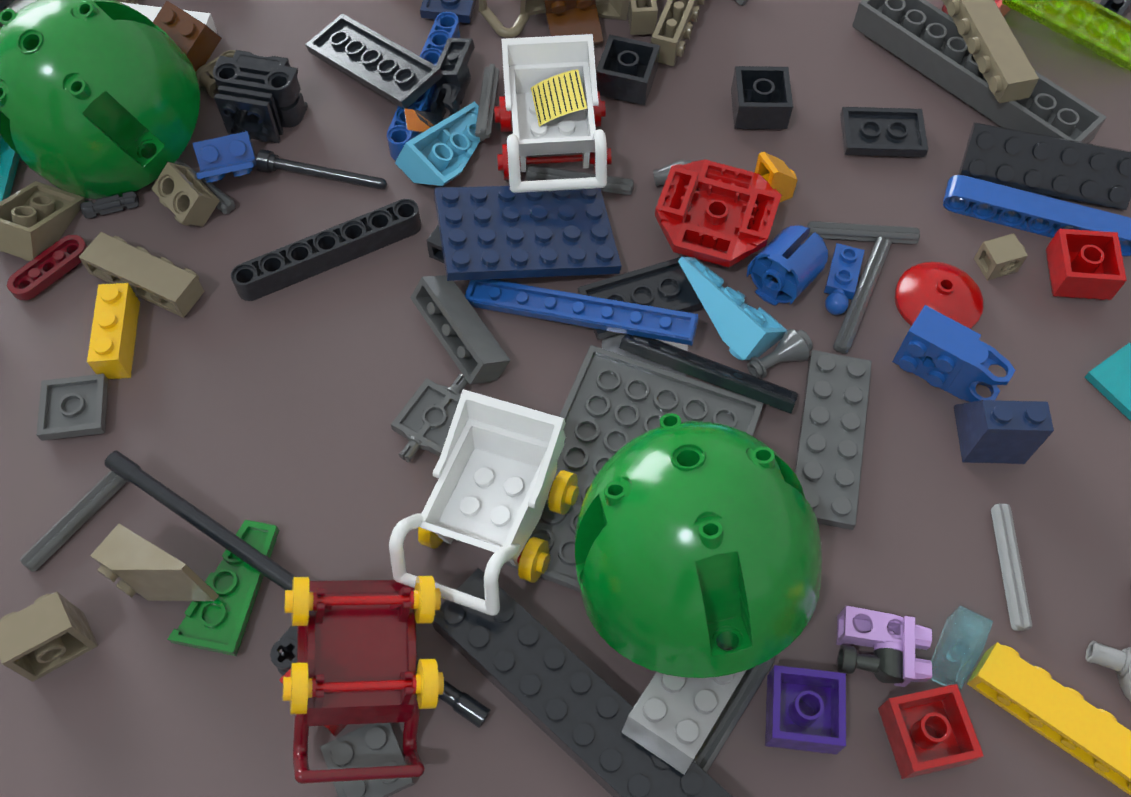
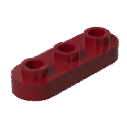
M67 235L61 238L9 277L7 281L9 291L19 300L34 298L82 262L79 256L88 247L87 244L78 235Z

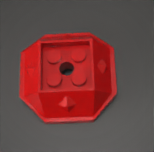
M704 159L685 165L677 164L671 166L655 208V217L673 252L694 257L701 261L704 260L725 267H731L767 245L782 195L776 189H773L768 181L759 173Z

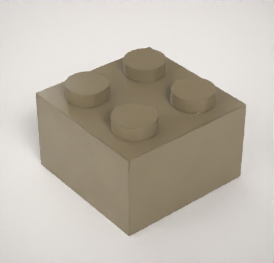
M57 591L53 594L43 595L37 598L34 604L19 612L9 613L0 619L1 663L32 682L98 646L84 612Z

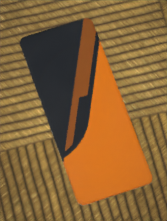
M404 109L408 130L424 132L443 121L442 115L438 113Z

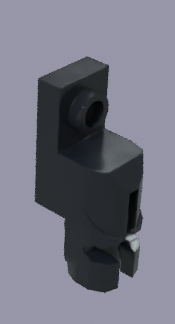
M448 38L436 64L441 69L443 77L435 83L436 89L431 98L430 110L431 113L441 114L442 119L446 113L445 107L448 108L449 116L458 112L460 105H462L465 92L471 80L467 64L475 48L473 39Z

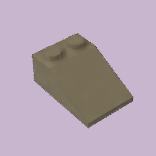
M35 181L0 202V252L20 257L26 261L33 260L59 241L81 209L80 204L85 202V197Z
M120 523L90 555L101 565L97 571L113 583L118 579L119 582L116 584V587L131 598L137 593L147 601H215L219 596L185 563Z

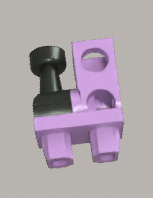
M845 606L837 615L836 645H841L837 658L838 672L853 674L857 668L873 672L875 677L882 683H892L894 686L901 687L907 686L910 682H927L932 678L931 660L915 658V648L927 650L931 647L932 629L915 625V617H901L851 606ZM851 645L874 647V655L857 654L856 648Z

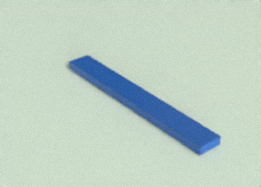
M493 279L470 280L465 294L471 306L476 308L691 346L699 321V315L694 313Z

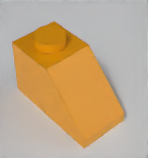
M766 152L759 153L755 173H759L768 181L773 189H776L782 195L780 202L792 198L797 184V177L794 171L789 169L783 160Z

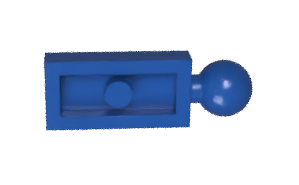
M836 243L824 293L829 294L825 300V308L830 314L841 315L848 309V299L852 300L854 297L865 250Z

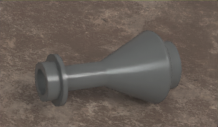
M788 329L772 353L762 359L756 356L751 357L750 362L747 363L748 371L752 376L763 379L767 376L766 370L779 362L806 361L809 358V351L813 349L812 341L805 331Z

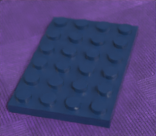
M510 186L434 188V199L447 281L620 274L621 262L601 188L513 193L510 190Z

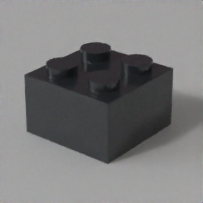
M610 34L596 69L597 91L600 92V96L645 105L658 69L660 45Z
M735 66L731 86L734 129H787L793 109L789 67Z

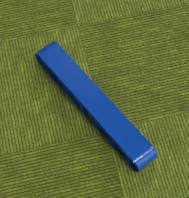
M443 12L436 17L420 54L421 58L436 65L448 38H460L459 19L455 13ZM436 84L429 88L407 109L431 112V98L436 89ZM398 106L387 131L390 155L395 161L405 143L423 133L407 129L405 112L400 106Z
M964 175L952 176L947 182L943 206L948 211L1051 238L1055 236L1058 229L1118 232L1122 256H1131L1130 217Z

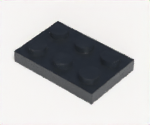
M842 107L840 118L845 155L926 157L928 143L922 109Z

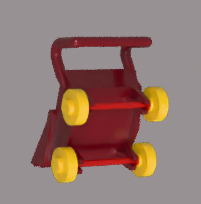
M417 576L415 588L395 580L309 581V577H293L292 590H285L284 612L292 613V626H297V663L291 664V677H283V701H290V715L296 714L293 738V767L295 780L298 783L411 778L423 775L425 767L417 752L419 709H435L438 695H443L444 676L443 672H438L436 659H419L416 675V623H433L435 610H440L441 605L440 589L435 588L433 576ZM404 722L403 756L406 765L328 770L309 769V726Z

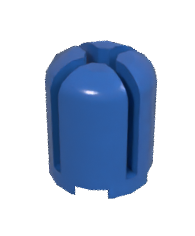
M797 225L783 229L747 266V277L751 274L752 281L758 288L755 293L761 299L774 306L779 302H790L792 304L825 268L828 260V249L823 238L814 232L801 245L808 237L810 228Z

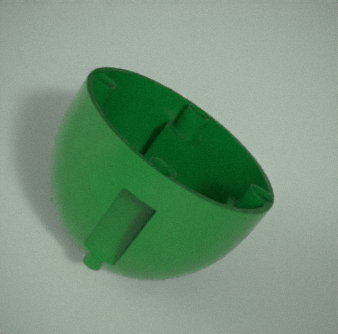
M37 0L17 12L7 8L0 13V23L3 24L0 28V134L4 141L20 155L30 169L61 190L88 199H99L116 194L123 196L122 193L129 191L135 192L158 179L167 162L175 163L189 143L197 123L200 108V90L192 63L166 32L142 13L115 0Z
M665 414L660 418V427L649 430L632 439L603 465L590 485L582 503L576 525L575 561L578 583L586 613L593 627L610 647L623 657L642 667L666 675L688 678L720 677L742 672L770 660L791 645L807 626L816 609L820 595L822 571L821 537L816 515L809 502L805 499L803 488L797 475L774 450L744 431L712 422H681V418L677 414Z

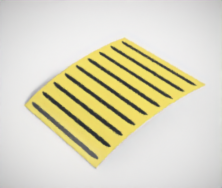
M578 69L552 76L531 87L539 127L563 115L587 109Z

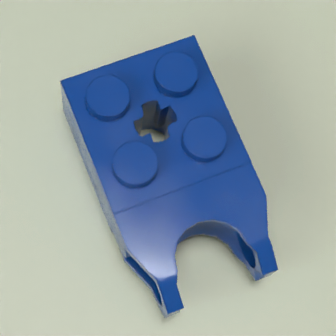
M926 305L909 329L892 361L904 371L911 372L926 380L930 385L939 387L959 399L969 402L995 400L1000 393L997 385H1007L1016 371L1010 361L995 348L979 340L981 334ZM999 365L1003 367L1006 371V376H995L988 370L989 366ZM979 384L989 388L991 397L984 398L978 395L975 389L976 385Z

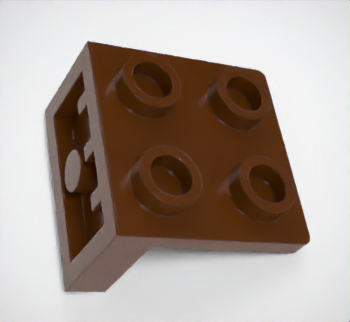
M544 0L550 36L593 34L594 45L603 43L596 0Z

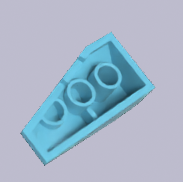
M474 101L406 142L395 164L413 183L444 186L459 176L480 142V138L475 136L479 105Z
M681 256L678 260L680 266L720 337L730 347L729 352L739 360H750L753 356L760 357L782 339L787 329L761 307L755 309L744 302L745 295L740 291H735L730 287H723L724 280L696 258Z

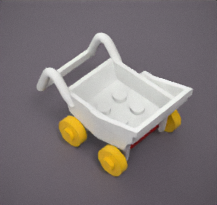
M463 389L443 450L433 470V477L439 479L422 513L413 514L399 521L390 536L389 552L394 580L415 588L417 576L406 571L403 543L407 533L418 528L419 543L432 549L438 548L443 541L451 544L453 539L495 552L488 561L484 573L485 600L435 583V588L440 589L441 598L491 616L497 615L500 611L499 574L504 563L508 561L518 567L520 579L535 583L541 574L546 572L550 563L548 541L537 537L530 538L542 515L546 500H548L550 511L565 515L571 505L573 506L576 503L579 495L578 477L575 473L561 470L554 480L557 471V461L565 445L566 436L563 429L566 423L564 418Z

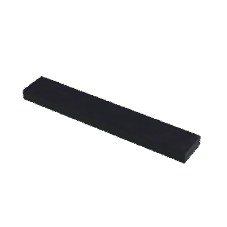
M626 334L620 343L619 348L788 413H792L798 397L795 391L656 339Z

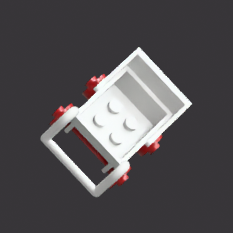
M593 34L501 39L505 96H499V106H494L495 123H501V132H512L513 128V134L507 137V144H502L503 154H497L498 171H504V180H509L510 190L513 193L604 188L607 185V165H611L612 156L611 148H607L605 132L601 129L596 130V127H601V117L606 116L605 101L600 99V92L597 91ZM578 69L587 109L563 115L539 127L531 87L552 76ZM582 153V154H580V155H562V156H544V157H527V158H526V156H534V155H552V154ZM583 161V168H589V164H594L596 176L589 178L521 181L520 168L521 172H526V164Z

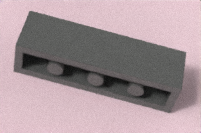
M446 275L422 277L410 298L468 383L472 385L497 381L510 362V359L454 281H447Z

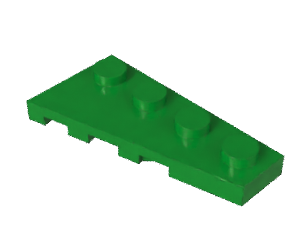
M245 520L236 535L270 558L280 530L276 525ZM226 549L222 555L223 560L215 572H211L205 581L219 595L215 601H192L184 614L186 616L178 629L174 628L168 637L171 643L237 656L264 575Z

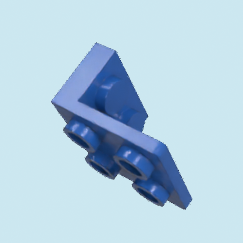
M248 131L192 143L200 167V171L196 173L197 179L205 178L206 183L221 180L225 177V173L233 172L234 177L249 174L252 171V167L256 165V157Z

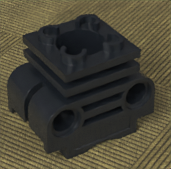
M236 50L233 58L219 56L213 69V76L219 94H215L214 99L228 135L248 131L250 139L279 143L281 140L279 135L284 133L283 127L291 128L301 123L308 104L304 102L302 93H299L301 89L297 78L298 68L290 67L288 58L257 56L241 50Z

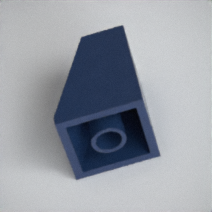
M980 400L954 406L962 463L1025 464L1054 431L1048 402Z

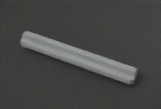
M995 504L991 508L1011 628L1015 631L1029 630L1032 627V620L1011 507L1009 504Z

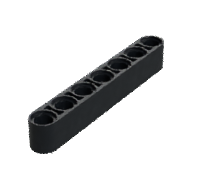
M401 199L239 264L232 270L231 280L238 295L245 301H254L417 234L421 229L418 205L411 199Z

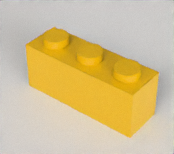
M129 283L98 284L87 363L96 374H105L108 379L131 378L140 301Z

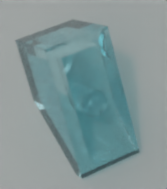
M959 606L947 618L931 660V680L943 686L957 684L960 691L983 652L993 621Z

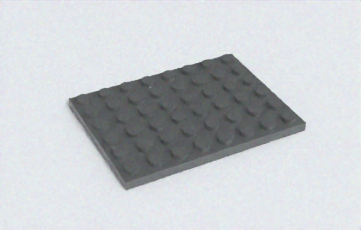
M590 345L559 416L564 418L566 423L563 429L566 438L564 441L565 445L557 461V471L554 477L555 480L561 470L575 473L578 477L579 495L576 503L573 506L571 505L565 515L550 511L548 500H546L539 522L530 538L537 537L549 543L550 563L546 572L542 573L540 577L580 592L575 561V534L580 509L585 495L598 472L624 445L641 434L660 427V418L669 413L677 414L681 418V422L698 421L723 424L753 436L764 403ZM509 561L504 563L518 569L517 566L512 565Z

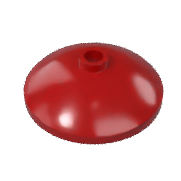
M924 262L912 266L902 274L895 288L897 309L904 320L911 326L925 305L969 329L975 326L983 312V296L977 283L966 272L950 264Z

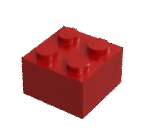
M1058 229L1046 248L1053 296L1112 300L1127 281L1118 232Z
M957 684L889 698L878 708L902 779L968 765L984 756Z

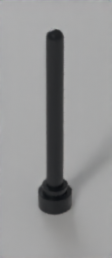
M261 149L256 159L257 170L271 173L280 169L377 189H385L387 186V181L383 178L281 159L273 151Z

